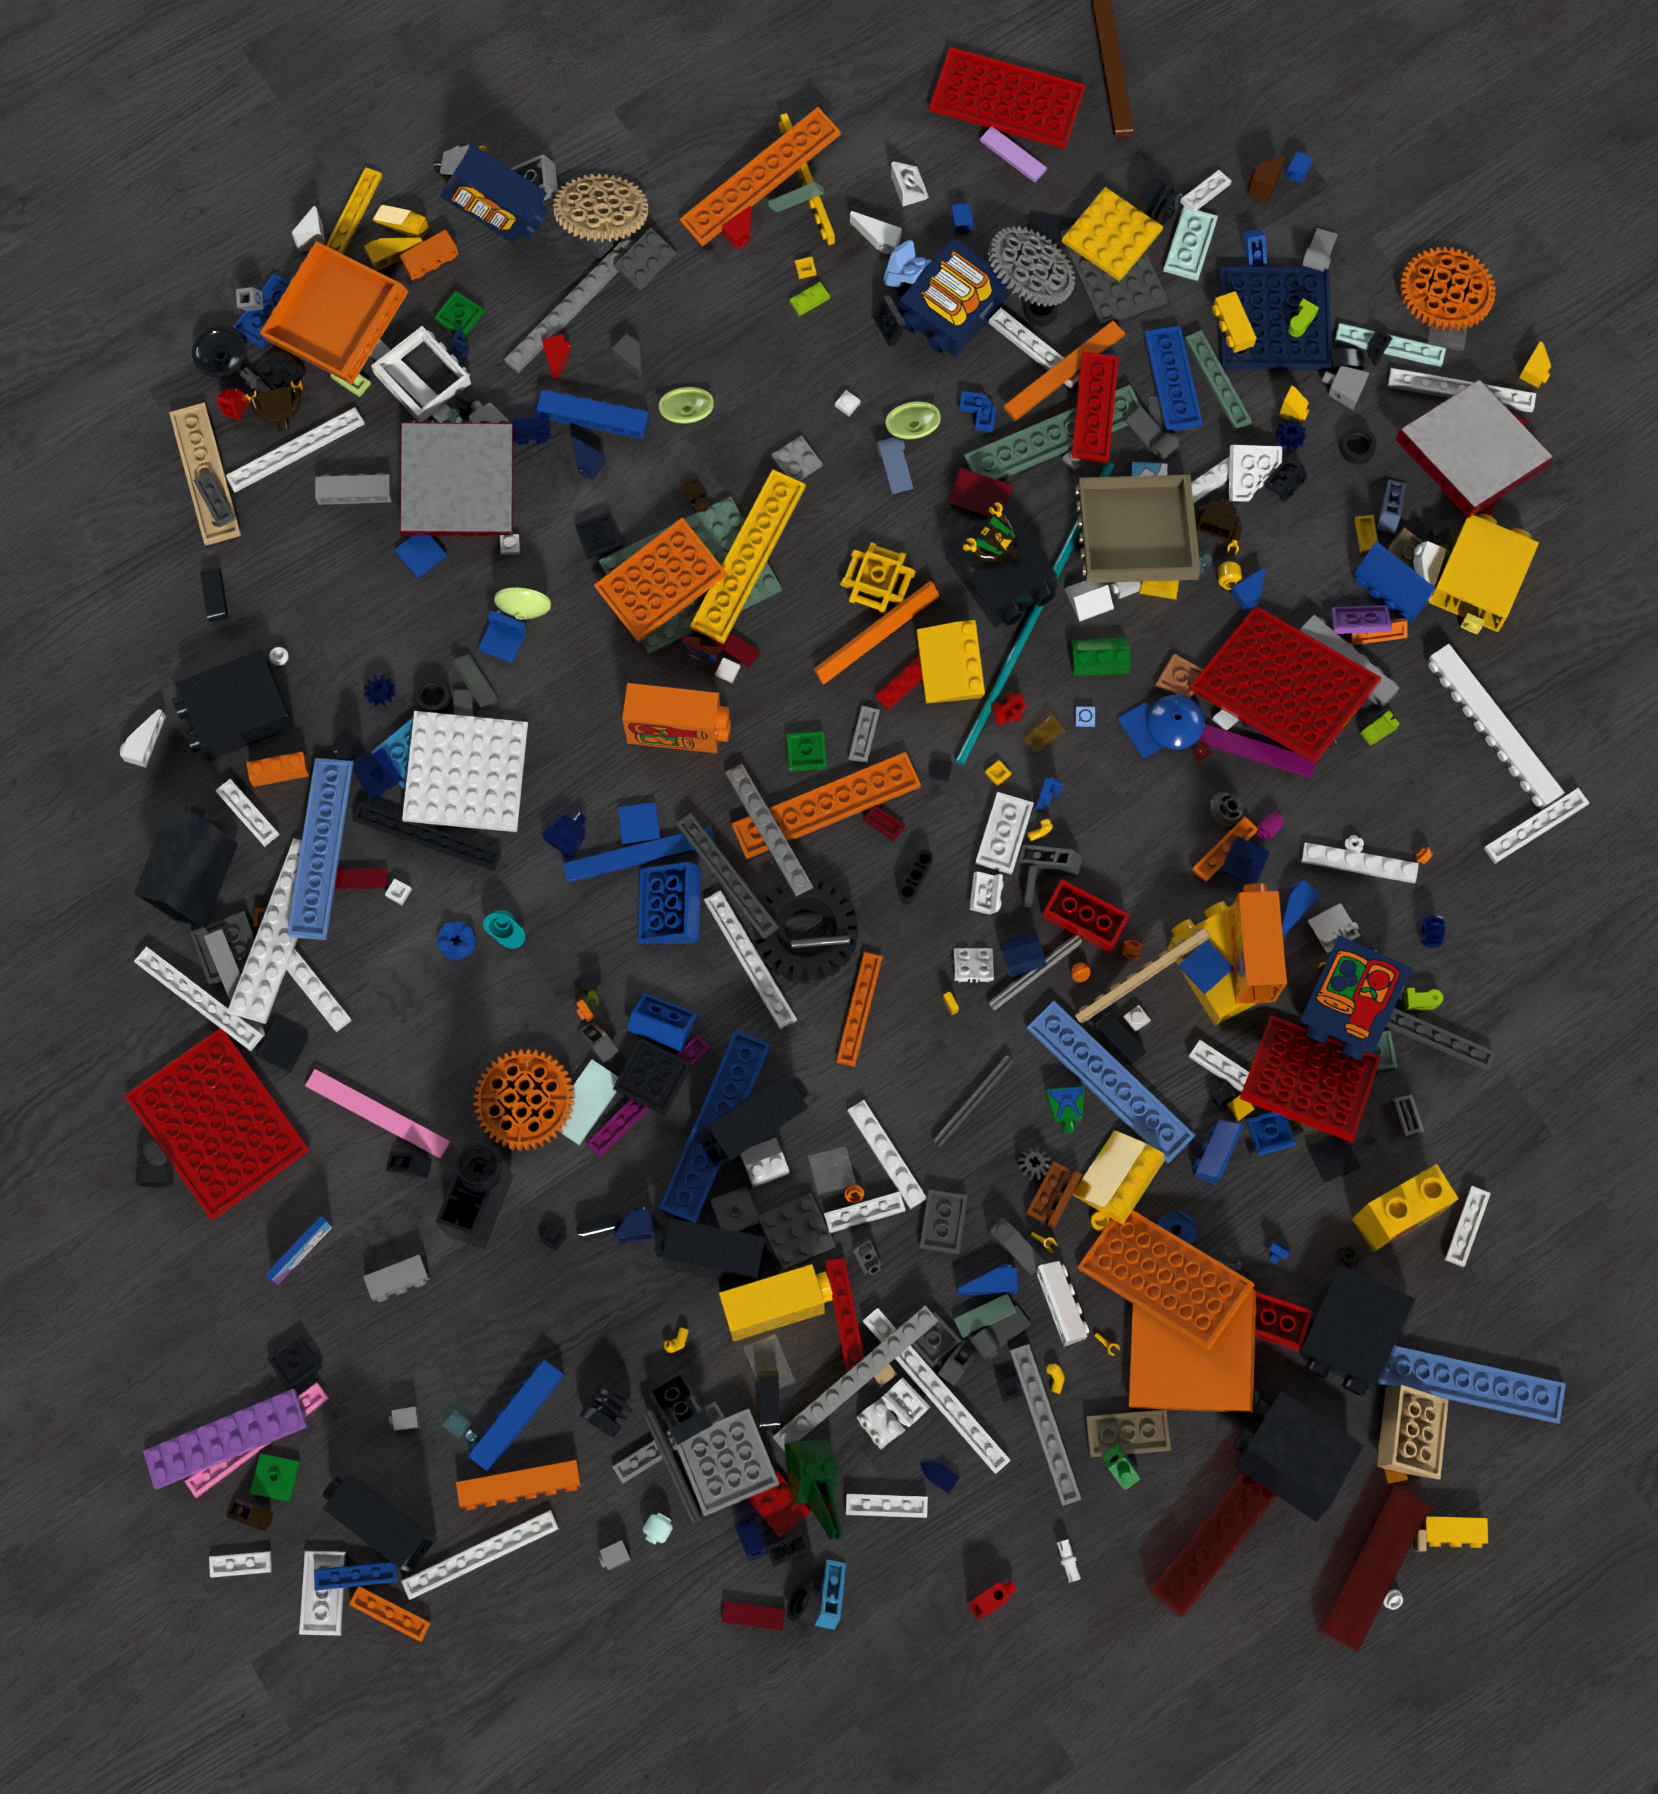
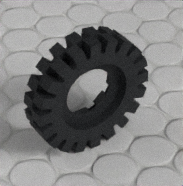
M810 877L809 879L813 888L798 896L794 895L787 881L779 883L777 889L772 888L766 894V899L761 900L760 903L779 926V929L765 939L761 937L755 927L753 930L755 945L762 961L766 966L769 965L771 971L779 976L781 974L785 976L786 980L792 982L794 980H800V983H810V980L820 982L826 980L828 975L834 976L840 972L842 966L845 967L850 961L851 954L854 953L857 945L858 920L853 904L847 900L846 894L841 889H835L834 884L828 881L820 882L819 878ZM804 909L813 910L819 913L826 922V937L849 935L850 943L822 945L810 950L792 948L785 935V924L793 913Z

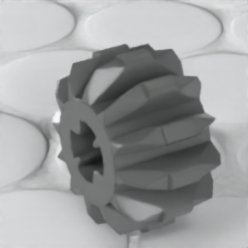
M1029 1147L1028 1153L1025 1151L1021 1152L1024 1158H1018V1162L1022 1163L1018 1166V1170L1025 1169L1022 1176L1025 1177L1029 1173V1180H1032L1034 1175H1036L1037 1180H1040V1173L1046 1176L1047 1171L1045 1169L1051 1168V1165L1047 1164L1051 1158H1044L1047 1152L1044 1150L1040 1154L1039 1147H1036L1035 1152ZM1037 1160L1039 1166L1036 1165V1168L1032 1167V1163L1029 1161Z

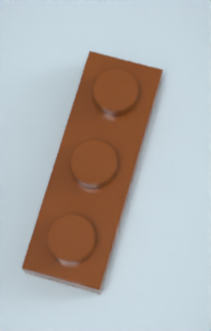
M1053 1161L1026 1214L1044 1223L1071 1170Z
M1077 1171L1074 1172L1073 1176L1068 1175L1064 1183L1067 1186L1064 1193L1060 1191L1055 1200L1058 1203L1056 1209H1051L1046 1218L1049 1220L1047 1226L1052 1229L1057 1225L1082 1176Z

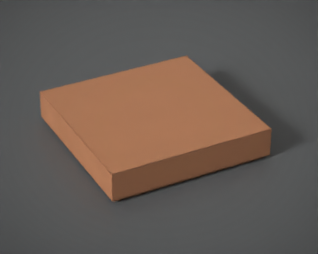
M1173 654L1155 686L1171 695H1182L1191 699L1194 692L1190 691V685L1203 669Z

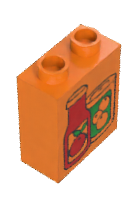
M627 683L622 721L628 744L717 753L719 741H729L731 726L729 707L720 705L719 693Z
M1262 883L1248 884L1243 887V892L1238 893L1228 913L1236 1004L1276 1002L1287 984L1279 891H1267V885Z

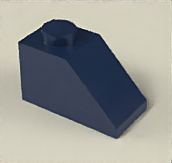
M573 437L572 443L578 472L585 478L594 479L606 463L605 457L600 452Z

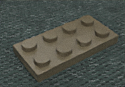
M1167 1410L1086 1416L1090 1458L1102 1457V1453L1117 1442L1127 1455L1171 1451Z

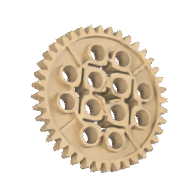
M591 174L590 178L584 175V179L577 177V181L572 179L571 183H566V187L561 186V190H558V194H555L553 212L556 221H559V226L563 225V230L568 229V233L573 232V236L580 235V239L587 237V241L593 238L594 242L598 239L601 242H604V239L611 242V238L617 241L620 236L624 239L625 234L631 236V232L636 233V229H641V225H644V221H646L648 216L647 199H645V194H642V190H638V186L633 187V182L628 183L627 179L621 181V177L615 179L614 175L608 178L607 174L604 177H601L600 174L597 177Z

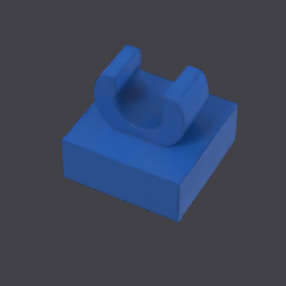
M1273 1240L1269 1247V1250L1273 1252L1269 1261L1276 1265L1280 1257L1286 1260L1291 1250Z

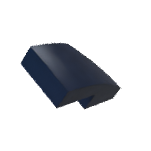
M458 327L452 338L453 343L447 353L454 355L459 362L458 365L462 368L469 354V349L461 327Z

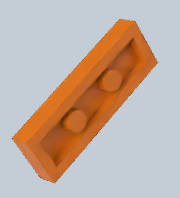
M1406 618L1391 620V632L1350 633V643L1352 645L1407 638Z

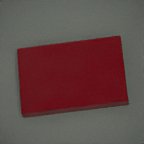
M960 468L949 504L990 517L993 515L989 512L990 507L995 512L997 511L994 503H1000L1002 508L1007 506L1014 485Z

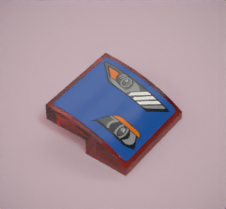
M682 635V647L686 655L705 665L719 667L720 660L717 647L701 645V638Z

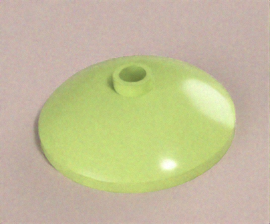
M695 387L672 390L659 401L661 415L672 422L681 424L693 423L704 419L711 413L714 407L712 395L703 389Z
M909 402L896 407L888 414L886 427L892 435L898 438L918 439L932 433L940 424L941 416L938 408L930 403Z
M506 588L496 593L494 599L495 604L500 610L520 620L540 617L551 608V601L547 596L526 588Z

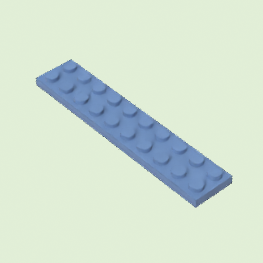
M315 758L288 925V937L327 940L353 773V761Z
M1055 1001L1027 1027V1030L1133 1132L1145 1143L1164 1153V1159L1167 1164L1196 1136Z
M1398 1346L1380 1385L1389 1387L1404 1385L1447 1400L1555 1424L1560 1423L1566 1386L1565 1383Z

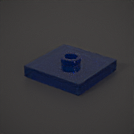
M380 748L352 768L372 801L403 780L384 748Z
M1235 836L1220 871L1246 884L1257 883L1270 852L1239 836Z

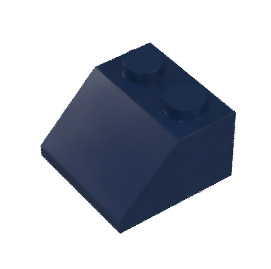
M1036 932L999 942L1009 977L1047 966Z
M638 1207L635 1208L634 1212L629 1213L614 1234L617 1245L656 1238L651 1209Z

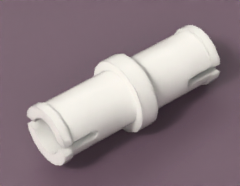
M1069 1539L1057 1542L1056 1544L1062 1558L1060 1562L1061 1565H1064L1068 1582L1080 1580L1081 1577L1075 1562L1077 1558L1073 1556Z

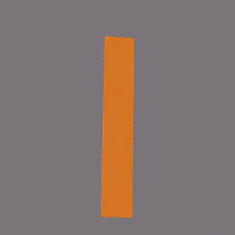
M868 952L863 953L836 1063L852 1067L856 1066L883 958L881 955Z

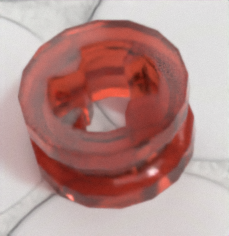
M1207 744L1193 751V755L1197 756V761H1202L1212 754L1211 751H1208Z

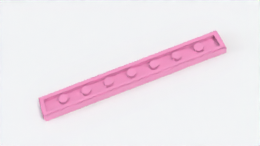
M314 1069L305 1085L312 1091L439 1159L442 1158L450 1144L449 1140Z
M317 1382L298 1396L304 1417L329 1399ZM268 1444L193 1474L184 1482L195 1498H198Z

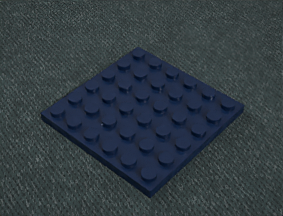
M1220 266V296L1236 291L1256 336L1253 347L1233 353L1232 348H1229L1227 345L1225 332L1221 331L1223 369L1332 370L1329 351L1332 349L1329 269H1325L1322 272L1308 267ZM1304 298L1319 309L1306 331L1300 337H1293L1289 334L1288 328L1291 319L1299 314L1297 310Z

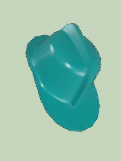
M495 910L485 917L483 921L485 931L501 945L511 949L522 946L525 941L524 930L515 922V918L510 912Z

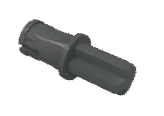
M249 367L244 368L248 375L242 370L241 376L250 384L252 389H255L258 393L271 391L262 381V377L257 376Z

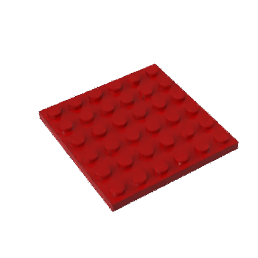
M1270 1015L1239 1099L1353 1142L1381 1056L1365 1051L1362 1060L1356 1059L1340 1051L1343 1042L1328 1037L1325 1044L1304 1035L1306 1028Z

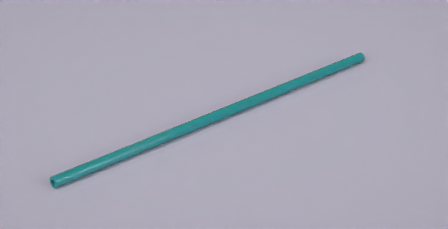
M1109 461L1105 463L1099 477H1109L1115 465ZM1078 519L1053 566L1057 579L1079 537V533L1082 531L1081 528H1078ZM1036 603L1034 604L956 759L958 764H965L991 712V706L995 704L1044 606L1039 607Z

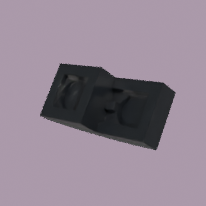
M1330 349L1329 351L1332 369H1338L1341 366L1356 370L1366 368L1363 351Z

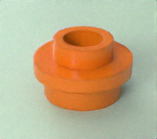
M1429 846L1421 847L1415 854L1417 856L1416 861L1425 864L1433 855V852L1430 851L1431 848Z
M850 1185L845 1189V1198L850 1203H859L864 1197V1189L859 1185Z

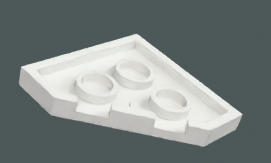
M1230 445L1229 501H1250L1253 494L1264 485V482L1282 463V446Z

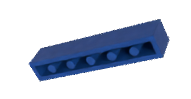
M554 390L541 391L536 409L539 418L645 440L650 421L649 412L640 408L635 410L625 405H612L607 401L597 402L588 397L578 398L569 393L565 395L559 394Z
M546 1360L542 1363L539 1361L532 1370L534 1373L530 1378L526 1377L519 1386L521 1390L517 1395L514 1393L508 1399L507 1403L509 1405L504 1411L501 1409L494 1418L496 1420L491 1427L487 1426L482 1432L483 1438L479 1443L475 1442L470 1447L468 1457L488 1473L565 1377Z

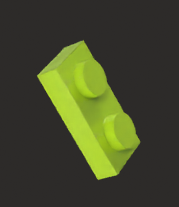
M821 282L791 298L790 304L796 313L801 316L829 300L830 295Z

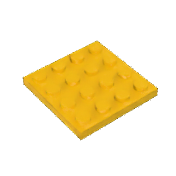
M1105 187L1065 234L1062 242L1120 282L1161 233L1163 226Z

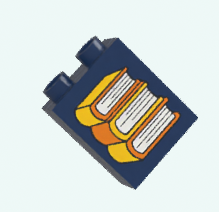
M473 144L470 145L440 194L441 198L512 244L517 241L521 234L530 239L549 210L541 205L547 192Z
M953 238L899 300V313L905 319V330L913 334L918 330L928 337L927 342L935 352L944 354L947 351L956 358L1009 297L1010 289L1006 288V283H1001L1002 278H997L998 273L993 272L995 268L991 267L990 263Z

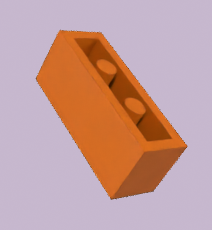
M445 229L399 255L403 268L413 281L416 278L423 277L428 271L437 269L444 262L453 260L459 254L456 244Z
M303 752L246 762L249 781L253 787L310 776L307 758Z

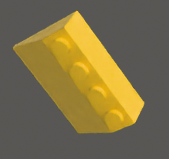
M975 620L953 622L916 630L926 704L979 699L985 695Z
M1114 1130L1072 1195L1123 1225L1164 1163V1153L1145 1142Z

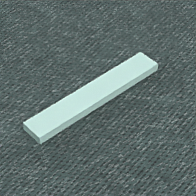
M1339 323L1334 342L1368 350L1367 345L1375 331ZM1389 335L1393 339L1384 354L1434 366H1442L1446 348Z

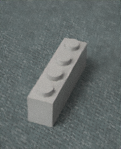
M361 473L356 476L341 474L339 476L322 475L321 477H315V498L318 505L392 502V480L390 475L386 473H377L376 475Z

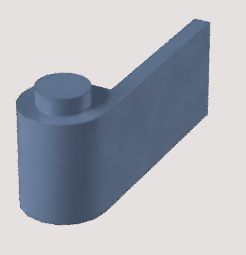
M892 437L876 442L892 495L914 489L903 452L905 449L903 439Z

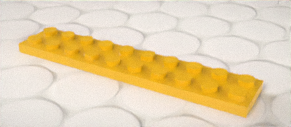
M772 469L722 564L723 569L728 575L709 589L690 625V629L718 642L725 643L803 494L806 484Z

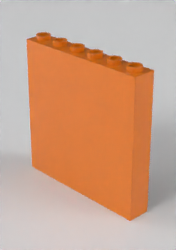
M1252 1288L1210 1350H1207L1133 1304L1129 1407L1133 1409L1253 1413L1256 1291Z

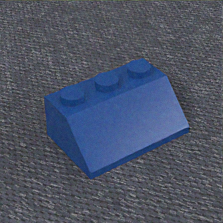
M644 993L631 1013L627 1031L648 1038L653 1042L666 1045L671 1049L681 1051L687 1042L698 1014Z
M1219 1120L1217 1125L1213 1123L1209 1134L1212 1136L1209 1142H1204L1201 1152L1204 1154L1201 1159L1197 1158L1193 1169L1196 1170L1194 1176L1213 1185L1218 1183L1241 1134L1243 1125Z

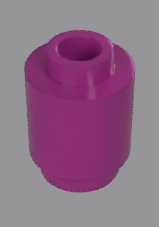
M1276 812L1268 814L1257 826L1259 829L1257 835L1263 840H1271L1282 828L1284 819Z

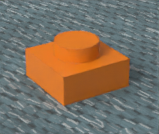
M583 999L577 1002L578 1009L576 1012L581 1020L586 1019L588 1023L594 1020L592 1012Z

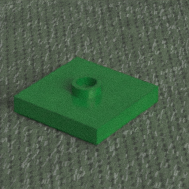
M455 291L436 314L434 320L453 333H456L458 327H461L466 337L484 315L485 309Z
M824 731L786 734L789 772L827 769Z
M260 1453L250 1494L291 1502L300 1462Z

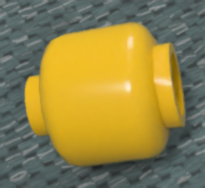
M1226 561L1218 567V583L1221 587L1232 590V587L1242 582L1239 564Z

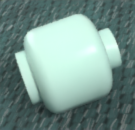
M660 1513L650 1515L643 1527V1532L647 1535L645 1539L654 1545L657 1542L664 1543L673 1530V1526L670 1524L671 1520Z

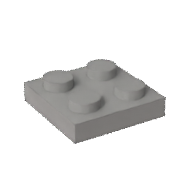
M802 436L771 454V458L782 473L798 481L822 467V462Z

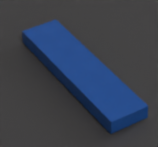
M392 1562L314 1570L315 1591L397 1582V1568Z

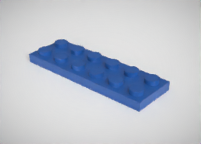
M1181 326L1145 331L1144 337L1165 431L1201 427L1203 422Z

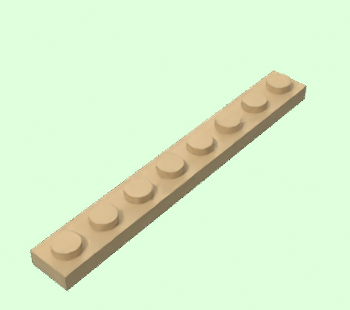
M1205 928L1195 930L1191 933V938L1186 941L1185 939L1179 941L1174 945L1176 948L1170 952L1166 950L1161 953L1157 961L1146 963L1142 967V971L1139 973L1134 972L1126 977L1127 981L1124 983H1117L1110 988L1111 992L1106 995H1099L1090 1006L1087 1004L1078 1010L1079 1013L1075 1015L1081 1023L1086 1022L1212 936Z

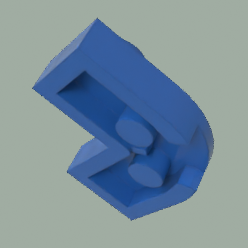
M962 391L959 411L977 413L975 430L993 432L996 407L992 401L984 394Z

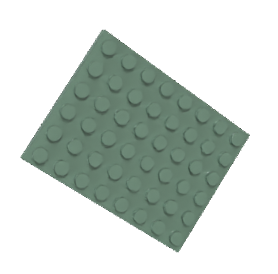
M732 497L726 498L708 507L707 510L684 519L721 566L745 522ZM669 527L599 560L605 575H608ZM766 562L742 610L782 591L768 562ZM709 589L641 641L649 656L697 633L690 629V625Z

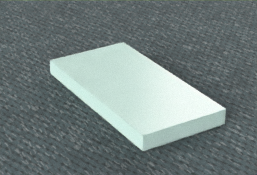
M1183 206L1164 266V272L1198 281L1217 222V215L1199 210L1192 213Z
M591 1060L573 1085L575 1089L570 1091L576 1095L570 1098L575 1101L574 1105H570L574 1112H568L572 1119H565L568 1126H561L563 1130L561 1134L580 1146L617 1093L613 1090V1087L619 1077L594 1060Z

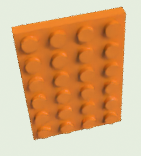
M682 517L598 581L594 587L639 643L728 574Z

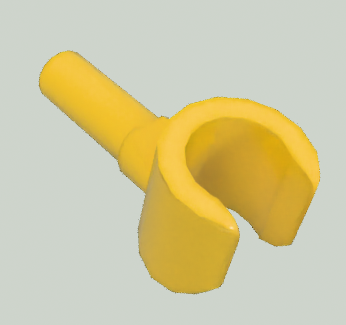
M1034 1232L1030 1235L1044 1244L1049 1253H1054L1052 1248L1049 1247L1050 1245L1058 1246L1051 1237L1045 1239Z
M1098 1332L1095 1334V1337L1104 1344L1109 1355L1114 1356L1110 1351L1112 1346L1120 1350L1117 1344H1111Z

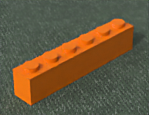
M577 1460L456 1482L459 1507L465 1508V1511L477 1509V1505L485 1504V1507L496 1506L497 1501L505 1500V1503L517 1502V1498L524 1496L525 1500L534 1499L540 1493H545V1496L555 1495L557 1490L565 1489V1492L576 1491L578 1486H582Z

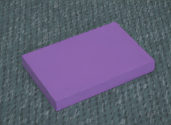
M1387 605L1331 608L1334 634L1391 632L1392 626Z

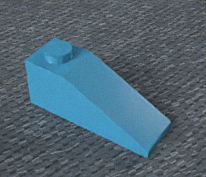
M826 1560L820 1588L822 1606L815 1619V1626L834 1630L840 1620L846 1563Z

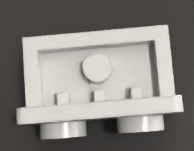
M978 871L974 873L969 910L989 915L999 911L1001 907L1000 896L1003 889V875L997 874L993 876Z
M901 1378L881 1397L884 1405L889 1410H893L898 1420L908 1427L913 1425L930 1408L904 1378Z
M881 1398L857 1416L860 1425L867 1431L872 1441L880 1449L884 1448L905 1431L892 1412L884 1405Z

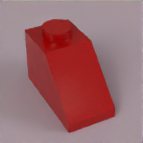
M748 206L722 226V236L736 250L746 246L750 240L752 208Z
M563 334L541 340L554 380L558 379L569 359L568 351L571 350L569 341L564 340Z
M227 389L216 398L224 416L241 420L248 404L247 397L243 391Z

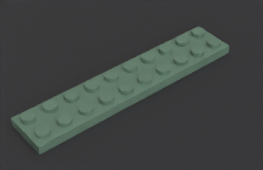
M1130 385L1115 391L1112 432L1128 426L1125 420L1141 406ZM1076 408L965 454L964 459L970 471L1001 480L1071 450Z

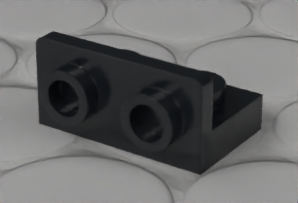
M1286 458L1264 482V486L1266 489L1279 494L1281 501L1286 502L1297 488L1305 482L1307 478L1303 465Z

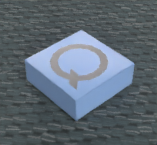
M1076 707V727H1095V707Z

